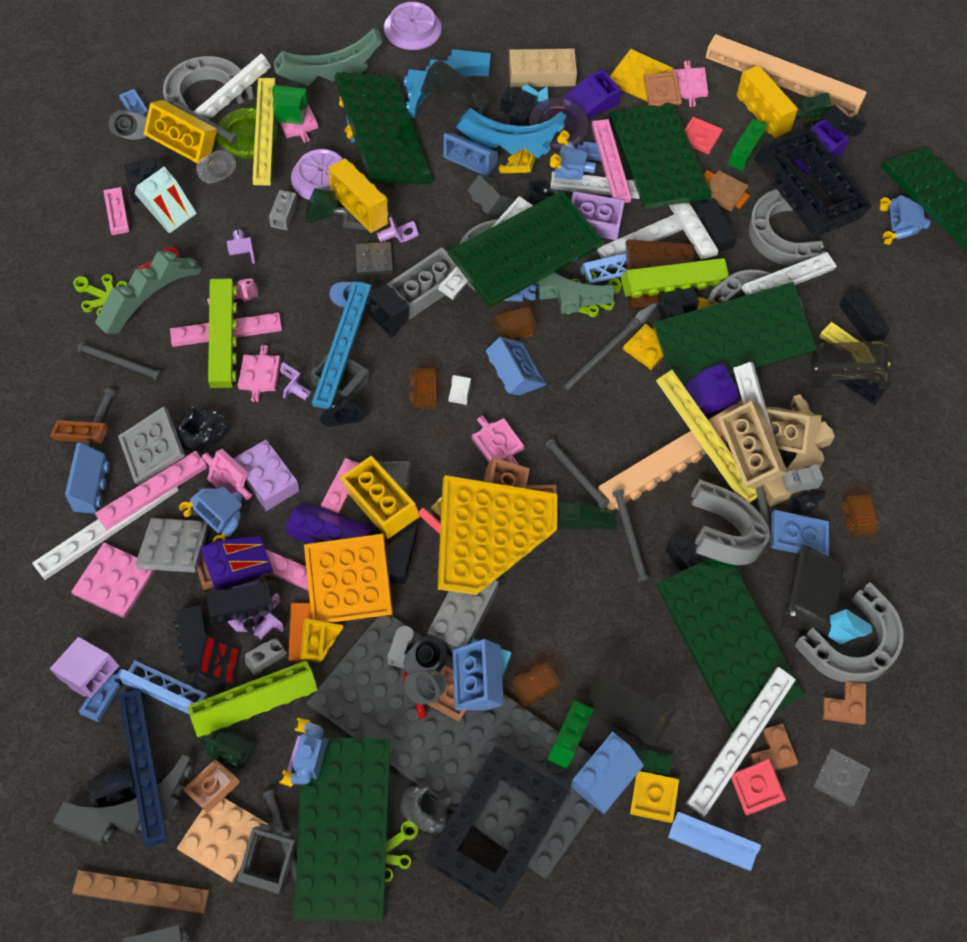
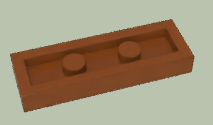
M57 420L50 437L57 441L102 443L108 426L105 423Z

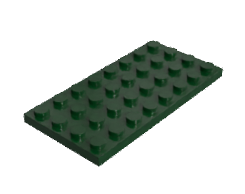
M336 72L334 78L368 181L431 184L433 178L409 110L406 108V101L397 77Z
M664 103L663 106L655 107L650 105L609 112L613 130L644 210L711 199L712 193L674 104Z
M927 147L883 162L881 168L967 251V184Z
M560 191L448 250V256L487 306L491 308L603 246L604 241L564 192Z
M794 282L653 323L668 372L673 370L683 386L705 369L722 363L725 364L730 376H734L733 368L749 362H753L755 369L817 350Z
M709 558L656 584L666 607L732 732H734L777 667H780L795 679L734 564ZM796 680L776 710L804 697Z
M329 738L318 779L311 778L309 783L301 784L293 919L384 921L391 739Z

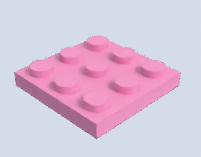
M103 543L71 592L73 595L125 619L155 570L137 569V557Z

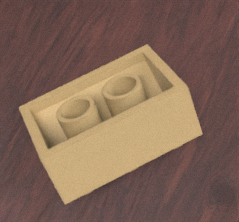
M766 407L778 449L808 454L819 436L822 415Z

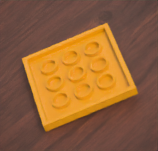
M384 534L304 544L311 618L313 620L334 623L393 615Z

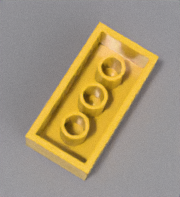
M759 65L743 71L737 91L738 99L745 103L747 109L756 116L757 121L768 125L767 132L772 134L774 138L790 132L798 108Z
M164 100L150 103L144 135L197 164L210 159L217 128Z
M345 158L328 167L330 193L370 233L388 224L387 197L381 194L373 183L371 184L365 175L356 169L353 163H350Z
M372 456L339 477L345 491L387 539L420 517L416 504Z

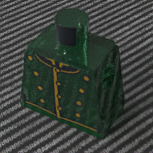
M829 93L802 99L801 109L797 110L795 120L801 119L803 127H813L822 121L824 115L831 108Z

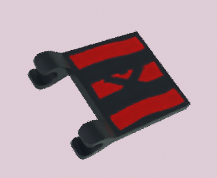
M208 634L204 635L198 667L191 687L196 690L200 687L203 688L206 686V678L223 684L220 693L233 689L240 649Z

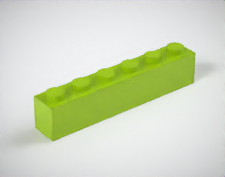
M725 258L627 270L621 275V281L625 297L632 296V298H638L643 296V294L654 296L659 294V292H671L693 287L698 290L705 289L708 286L715 288L729 277Z
M210 279L208 383L210 388H233V382H236V370H233V364H236L237 359L236 353H233V347H237L236 336H233V330H237V321L234 319V313H237V303L234 302V297H237V286L233 285L232 279Z
M303 661L186 707L196 735L200 737L223 727H229L241 720L249 719L256 714L270 711L279 705L288 704L292 700L308 696L318 690L307 661Z

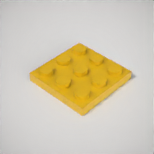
M630 49L610 77L619 89L647 101L644 75L672 72L673 68Z

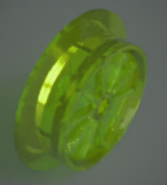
M243 108L232 111L221 119L218 126L231 134L238 135V139L235 144H231L228 139L216 133L217 141L224 150L237 158L254 159L256 109ZM275 121L273 124V143L275 142L277 137V125Z

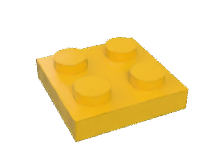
M647 324L623 346L624 351L651 370L663 358L655 330Z
M639 771L635 777L630 814L672 823L679 779Z

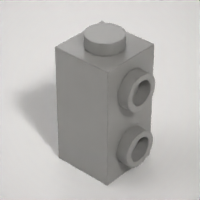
M279 190L269 215L271 227L288 230L297 206L296 193Z

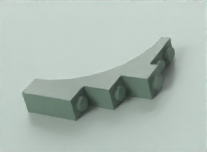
M373 28L362 39L342 50L323 55L309 56L281 51L273 61L276 74L309 86L317 76L335 81L334 76L336 72L342 73L344 71L362 74L368 67L366 60L381 45L382 39L379 30Z
M168 250L157 251L149 269H135L127 286L112 288L95 323L106 334L119 333L133 312L153 293L177 279L198 275L202 269L192 258H179Z
M556 273L535 283L540 300L558 299L561 314L579 312V306L613 303V285L596 286L582 284L566 279Z

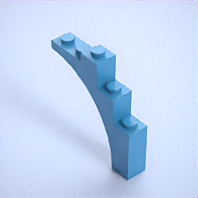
M452 49L451 56H448V61L431 59L430 66L426 67V71L409 69L408 76L404 78V86H407L408 99H410V102L407 101L406 108L409 110L411 118H416L418 109L424 99L441 85L463 77L489 76L491 53Z
M469 108L461 117L456 128L474 142L486 148H496L500 145L512 155L525 148L536 158H539L542 154L546 155L551 148L549 145L555 132H560L565 126L563 122L566 115L560 112L552 119L540 124L513 126L493 121Z

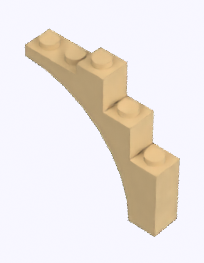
M800 394L793 397L790 404L793 411L812 414L807 401ZM825 421L821 423L819 436L808 454L797 453L795 459L786 469L787 472L809 468L810 465L818 464L819 468L821 467L824 455L818 449L831 445L835 437L832 428ZM782 477L763 485L765 498L770 507L789 500L791 495L801 492H788Z

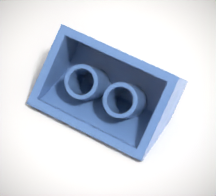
M454 133L444 134V158L487 177L490 175L498 163V152Z
M499 337L486 350L489 361L494 365L498 377L502 379L505 390L509 394L520 396L546 385L523 342Z
M82 443L76 444L65 496L73 512L96 513L98 507L102 506L101 492L106 488L105 474L109 472L110 462L107 461L104 453Z
M483 639L454 649L455 710H489L504 705L500 645Z
M612 732L574 777L571 788L605 814L644 765L630 745Z

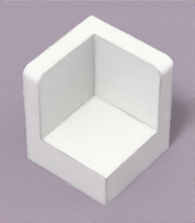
M453 375L449 402L467 405L471 390V378Z

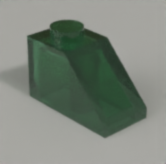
M314 188L305 208L306 223H313L331 216L333 210H336L338 200L335 199V191Z

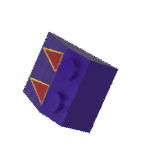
M260 536L222 540L200 547L215 592L259 577L264 573L273 572Z

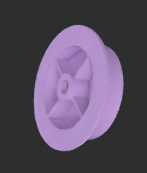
M406 2L398 5L393 9L384 24V32L387 39L393 45L406 50H420L433 45L439 39L442 30L441 22L432 9L419 2Z
M316 149L304 154L292 170L291 182L293 188L300 196L310 201L328 202L335 200L336 198L330 193L328 167L343 159L336 152L327 149Z

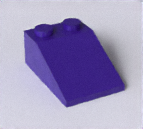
M724 363L705 369L684 385L704 415L739 403L737 388Z

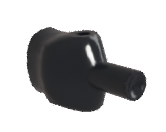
M802 490L798 494L791 495L789 500L794 511L800 514L815 510L818 507L816 501L824 499L825 494L824 492L812 494L808 490Z

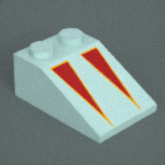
M165 167L158 170L136 187L135 195L169 234L197 214L177 181Z

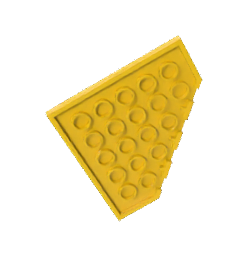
M445 475L442 486L437 590L478 595L557 530V494Z

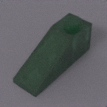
M559 502L558 529L617 530L616 511L605 508L601 509L600 507L580 502Z

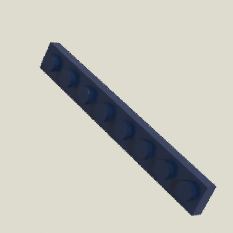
M139 688L120 694L119 697L144 845L148 848L167 842L168 835L144 701Z

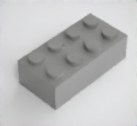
M441 247L387 283L390 288L395 289L397 295L402 300L404 299L408 303L409 320L445 296L444 293L438 290L439 285L456 268V265L448 256V253Z
M495 580L478 595L449 591L427 635L438 636L443 640L446 651L453 653L454 649L471 644L498 591L499 582Z

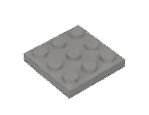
M165 407L160 408L118 436L134 483L138 485L185 456L169 411Z
M151 518L136 561L137 569L196 572L202 554L200 547H203L210 527L206 521Z

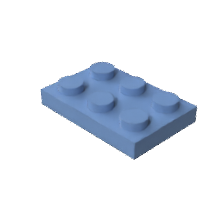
M774 510L771 513V548L827 559L829 557V521Z

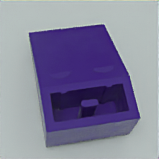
M602 69L585 78L562 97L560 101L576 122L579 123L618 106L621 90L606 71Z
M825 119L810 128L834 158L845 152L849 138L842 132L837 131ZM800 159L793 161L807 175L810 174Z

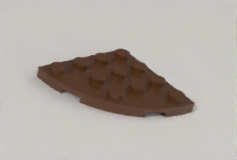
M630 239L626 241L627 270L693 262L694 244ZM643 294V296L638 298L628 296L629 309H644L650 304H657L659 294L654 296Z

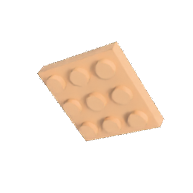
M223 798L208 813L202 809L178 845L177 850L233 883L240 872L252 828L260 826V824H269Z

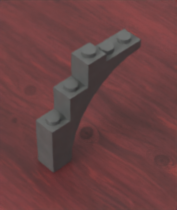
M185 755L181 756L174 769L158 784L165 823L172 825L174 820L177 821L181 815V804L176 800V797L179 798L184 789L183 783L186 777L189 778L194 769L191 758ZM137 798L116 806L101 808L80 807L63 802L53 820V823L58 828L101 846H105L106 842L111 841L115 832L114 826L136 836L142 831Z

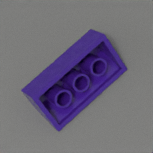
M303 502L293 510L286 524L288 536L310 544L371 536L375 531V527Z

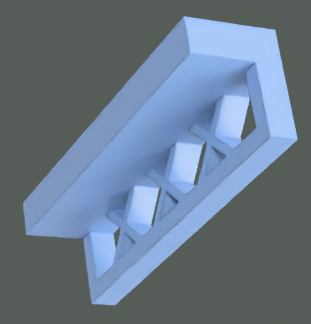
M626 253L586 262L580 268L581 274L586 275L589 285L619 278L627 271V269L622 267L627 265ZM611 268L618 269L615 274H610L609 272L605 271ZM590 272H601V275L598 278L592 279Z
M135 660L128 671L123 669L119 675L122 683L134 689L140 688L141 692L187 714L189 713L186 706L194 704V702L186 699L185 696L196 694L200 696L198 702L207 697L206 693ZM138 667L144 670L146 677L141 678L133 673ZM162 678L164 685L158 686L150 682V679ZM177 685L180 687L182 694L177 695L167 688Z
M680 812L676 814L668 838L749 871H751L755 857L761 848V845Z

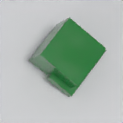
M273 85V108L276 122L303 125L308 106L307 89Z

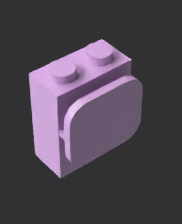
M78 637L52 665L50 670L72 690L82 696L92 698L119 665L108 653Z

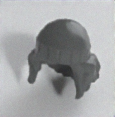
M418 785L408 788L400 802V810L404 818L414 823L422 831H427L430 834L434 832L441 833L448 823L447 812L450 809L452 798L440 801L434 799L428 792L429 786L423 787Z

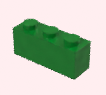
M752 119L732 150L728 165L744 171L763 141L768 125Z
M574 700L547 760L567 769L592 714V708Z

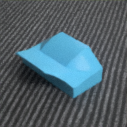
M847 609L830 615L831 629L828 637L839 644H844L854 638L872 633V625Z

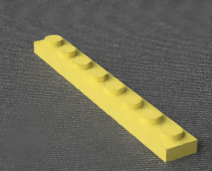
M258 78L253 185H271L274 124L272 87L275 85V78Z
M673 370L657 379L656 382L735 494L749 503L756 499V489L745 487L733 455Z

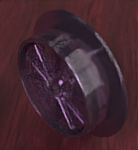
M550 98L538 103L532 109L529 117V126L546 122L560 112L566 115L563 122L565 126L560 132H555L549 145L551 147L550 150L560 151L562 145L564 146V143L560 144L557 141V137L563 130L569 133L567 140L576 146L584 140L589 129L588 117L584 110L576 103L563 98Z

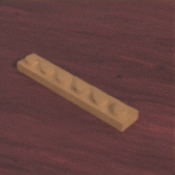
M78 870L72 891L76 895L205 914L210 893L209 890Z

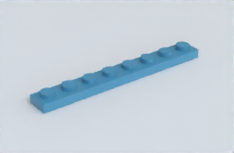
M353 282L312 401V405L315 407L332 408L369 299V293L372 290L369 284Z

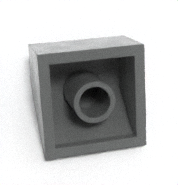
M478 175L467 190L471 195V199L482 206V210L487 214L497 215L510 207L517 199L498 179Z

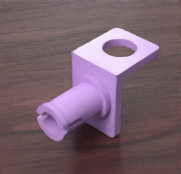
M392 217L389 218L391 227L377 232L381 242L396 237L402 243L419 236L414 221L397 227ZM407 228H413V232L410 235H405L404 231Z
M237 230L233 232L234 240L227 241L229 255L250 252L252 264H254L251 238H244L242 230H239V235H237Z
M282 363L280 372L291 379V382L284 389L283 398L286 399L289 393H294L306 401L312 391L299 384L300 373Z
M277 593L271 598L273 609L281 602ZM270 613L263 616L264 620L253 629L255 631L254 635L256 637L259 636L258 639L260 640L273 627L281 632L284 631L283 624Z

